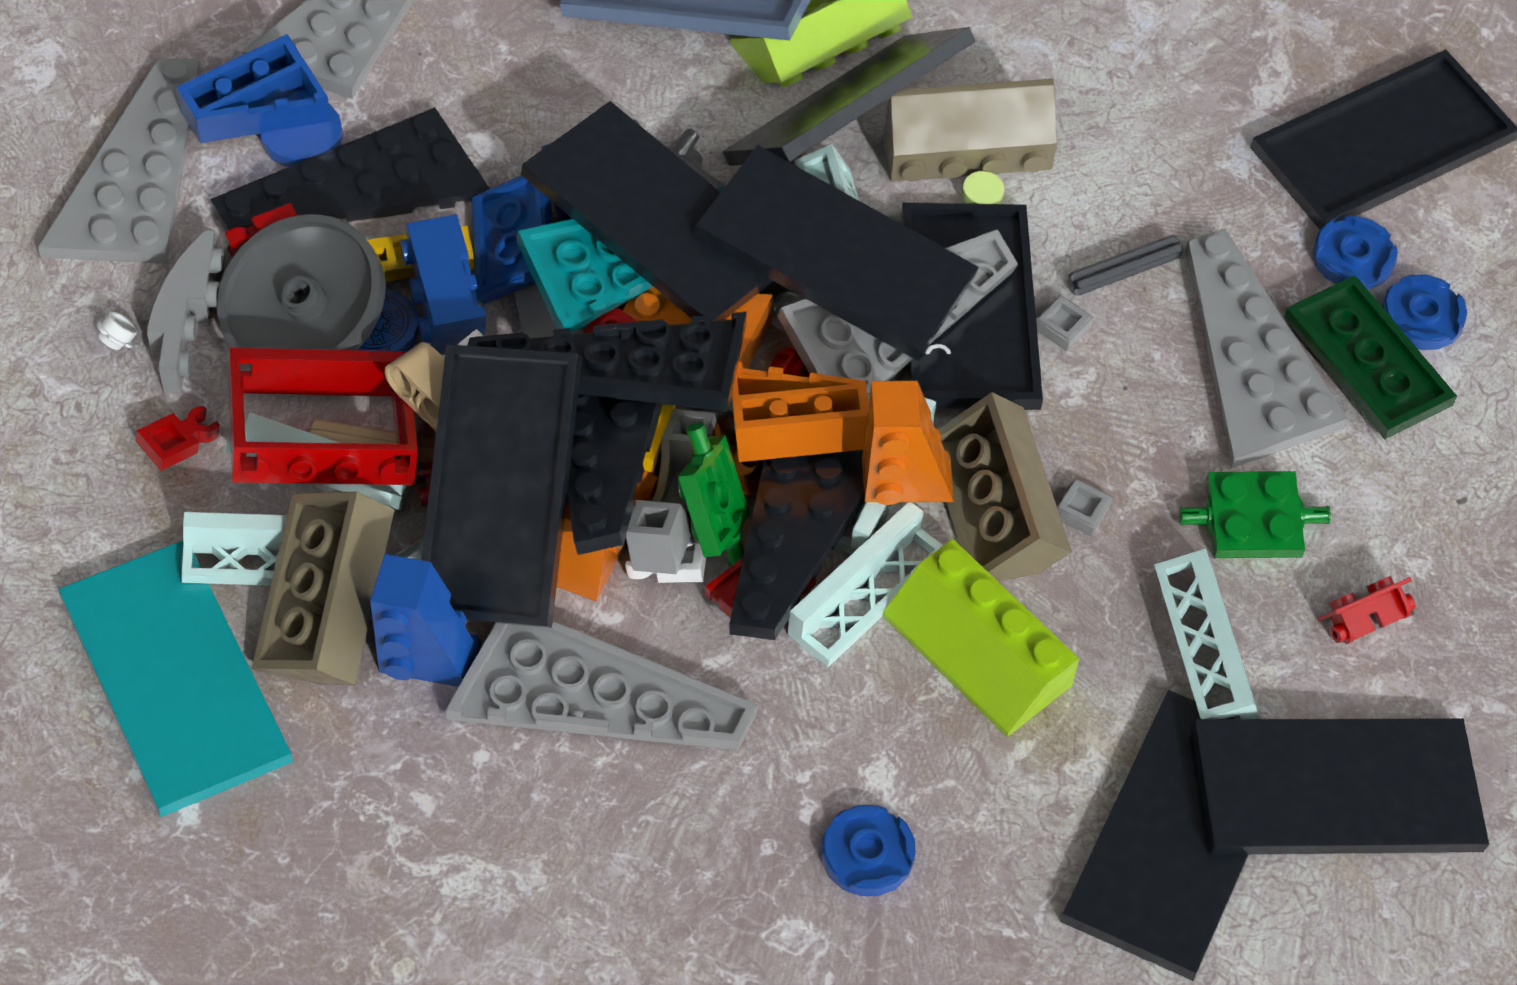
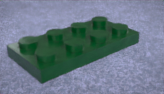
M1356 275L1287 307L1284 318L1384 440L1454 405L1457 398L1455 392Z

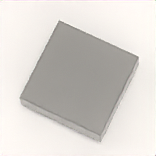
M1059 295L1036 318L1037 332L1068 351L1092 326L1094 317L1062 295Z
M1074 478L1057 504V509L1063 523L1092 537L1112 506L1114 497Z

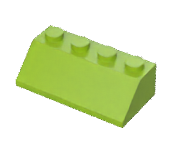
M810 0L790 41L737 35L729 40L732 47L764 83H780L781 87H785L802 80V72L812 67L816 71L836 63L835 56L844 51L847 54H852L869 46L867 40L879 35V38H884L901 30L900 24L913 18L907 0Z
M951 539L919 563L883 611L882 616L1006 737L1014 733L1073 686L1079 657L954 539Z

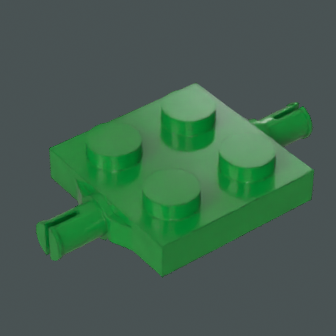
M694 423L685 429L693 452L691 461L678 476L679 494L682 500L687 503L692 519V534L694 539L699 541L703 556H720L725 550L729 562L728 565L731 567L744 557L740 533L750 512L726 436L720 435L708 438L704 423Z
M1296 471L1208 472L1206 477L1208 498L1206 506L1179 508L1180 526L1206 525L1207 531L1212 538L1214 559L1302 558L1305 552L1304 524H1330L1331 521L1329 505H1303L1298 495Z

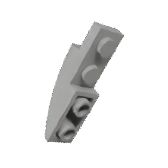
M205 230L178 258L166 276L150 314L147 336L152 357H160L159 372L164 393H182L184 377H190L192 373V352L188 351L189 341H196L198 324H209L211 308H217L220 285L219 282L215 281L216 274L224 272L225 251L224 248L217 247L215 230Z

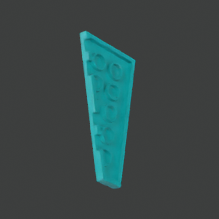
M725 186L718 187L716 189L722 192ZM574 219L518 231L517 244L557 329L570 328L572 333L653 287Z

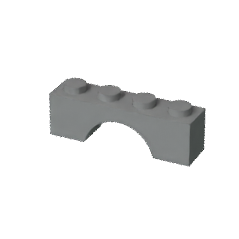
M673 409L661 438V466L655 495L652 501L637 500L626 533L633 571L677 574L692 534V519L686 501H683L680 497L678 490V476L691 461L693 452L685 429L691 424L702 422L705 425L707 437H711L717 423L715 412Z

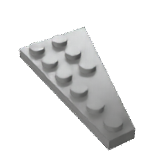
M306 0L242 50V53L246 54L288 34L324 90L353 99L414 0Z
M157 59L39 244L38 250L41 258L168 263L191 127L181 113L176 87L200 76L199 60Z
M1224 228L1188 240L1186 254L1194 291L1198 295L1201 326H1204L1206 333V349L1216 398L1220 400L1223 414L1222 426L1224 436L1228 438L1231 469L1345 428L1348 420L1346 414L1227 230Z
M998 229L946 248L979 268L975 278L931 343L1013 273L1018 265ZM807 299L782 307L777 315L809 374L811 372L866 381L868 397H870L871 381H888L913 359Z
M553 621L552 628L495 623L447 706L445 716L446 720L739 750L757 715L758 704Z

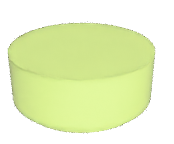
M979 171L970 174L965 179L962 190V199L965 204L1002 203L1004 184L997 175L986 171Z

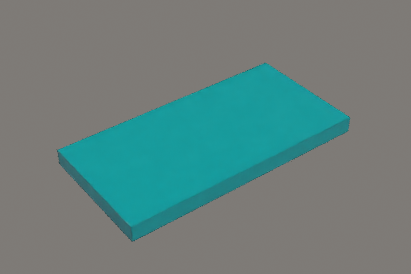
M183 540L58 589L64 607L160 817L293 763L292 753L209 583H182ZM193 553L192 568H201Z

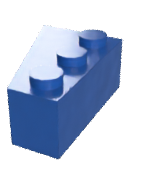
M288 34L176 87L181 113L200 143L330 121L328 96Z
M454 214L406 223V239L400 240V247L404 265L412 264L415 278L409 279L413 304L421 303L424 313L423 318H418L422 342L431 343V346L441 355H445L446 344L457 345L476 329L485 336L486 313L484 306L478 305L475 289H478L475 275H471L468 263L469 254L458 215Z
M384 554L370 601L379 673L387 674L397 680H409L412 678L459 687L478 655L482 642L477 634L468 633L465 628L467 618L463 612L454 611L449 603L451 593L431 562Z

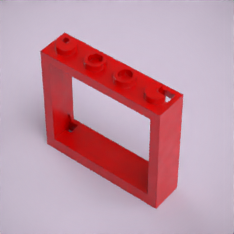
M230 347L228 397L232 483L414 485L418 454L414 412L395 393L385 376V367L406 352ZM239 364H252L251 371H240ZM243 393L391 396L396 444L246 442ZM246 453H256V457H247Z

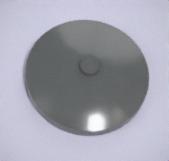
M308 214L277 221L252 236L237 251L228 264L220 282L217 297V315L221 331L232 348L358 350L375 328L383 309L386 291L384 269L380 258L367 239L356 228L340 219L325 215Z

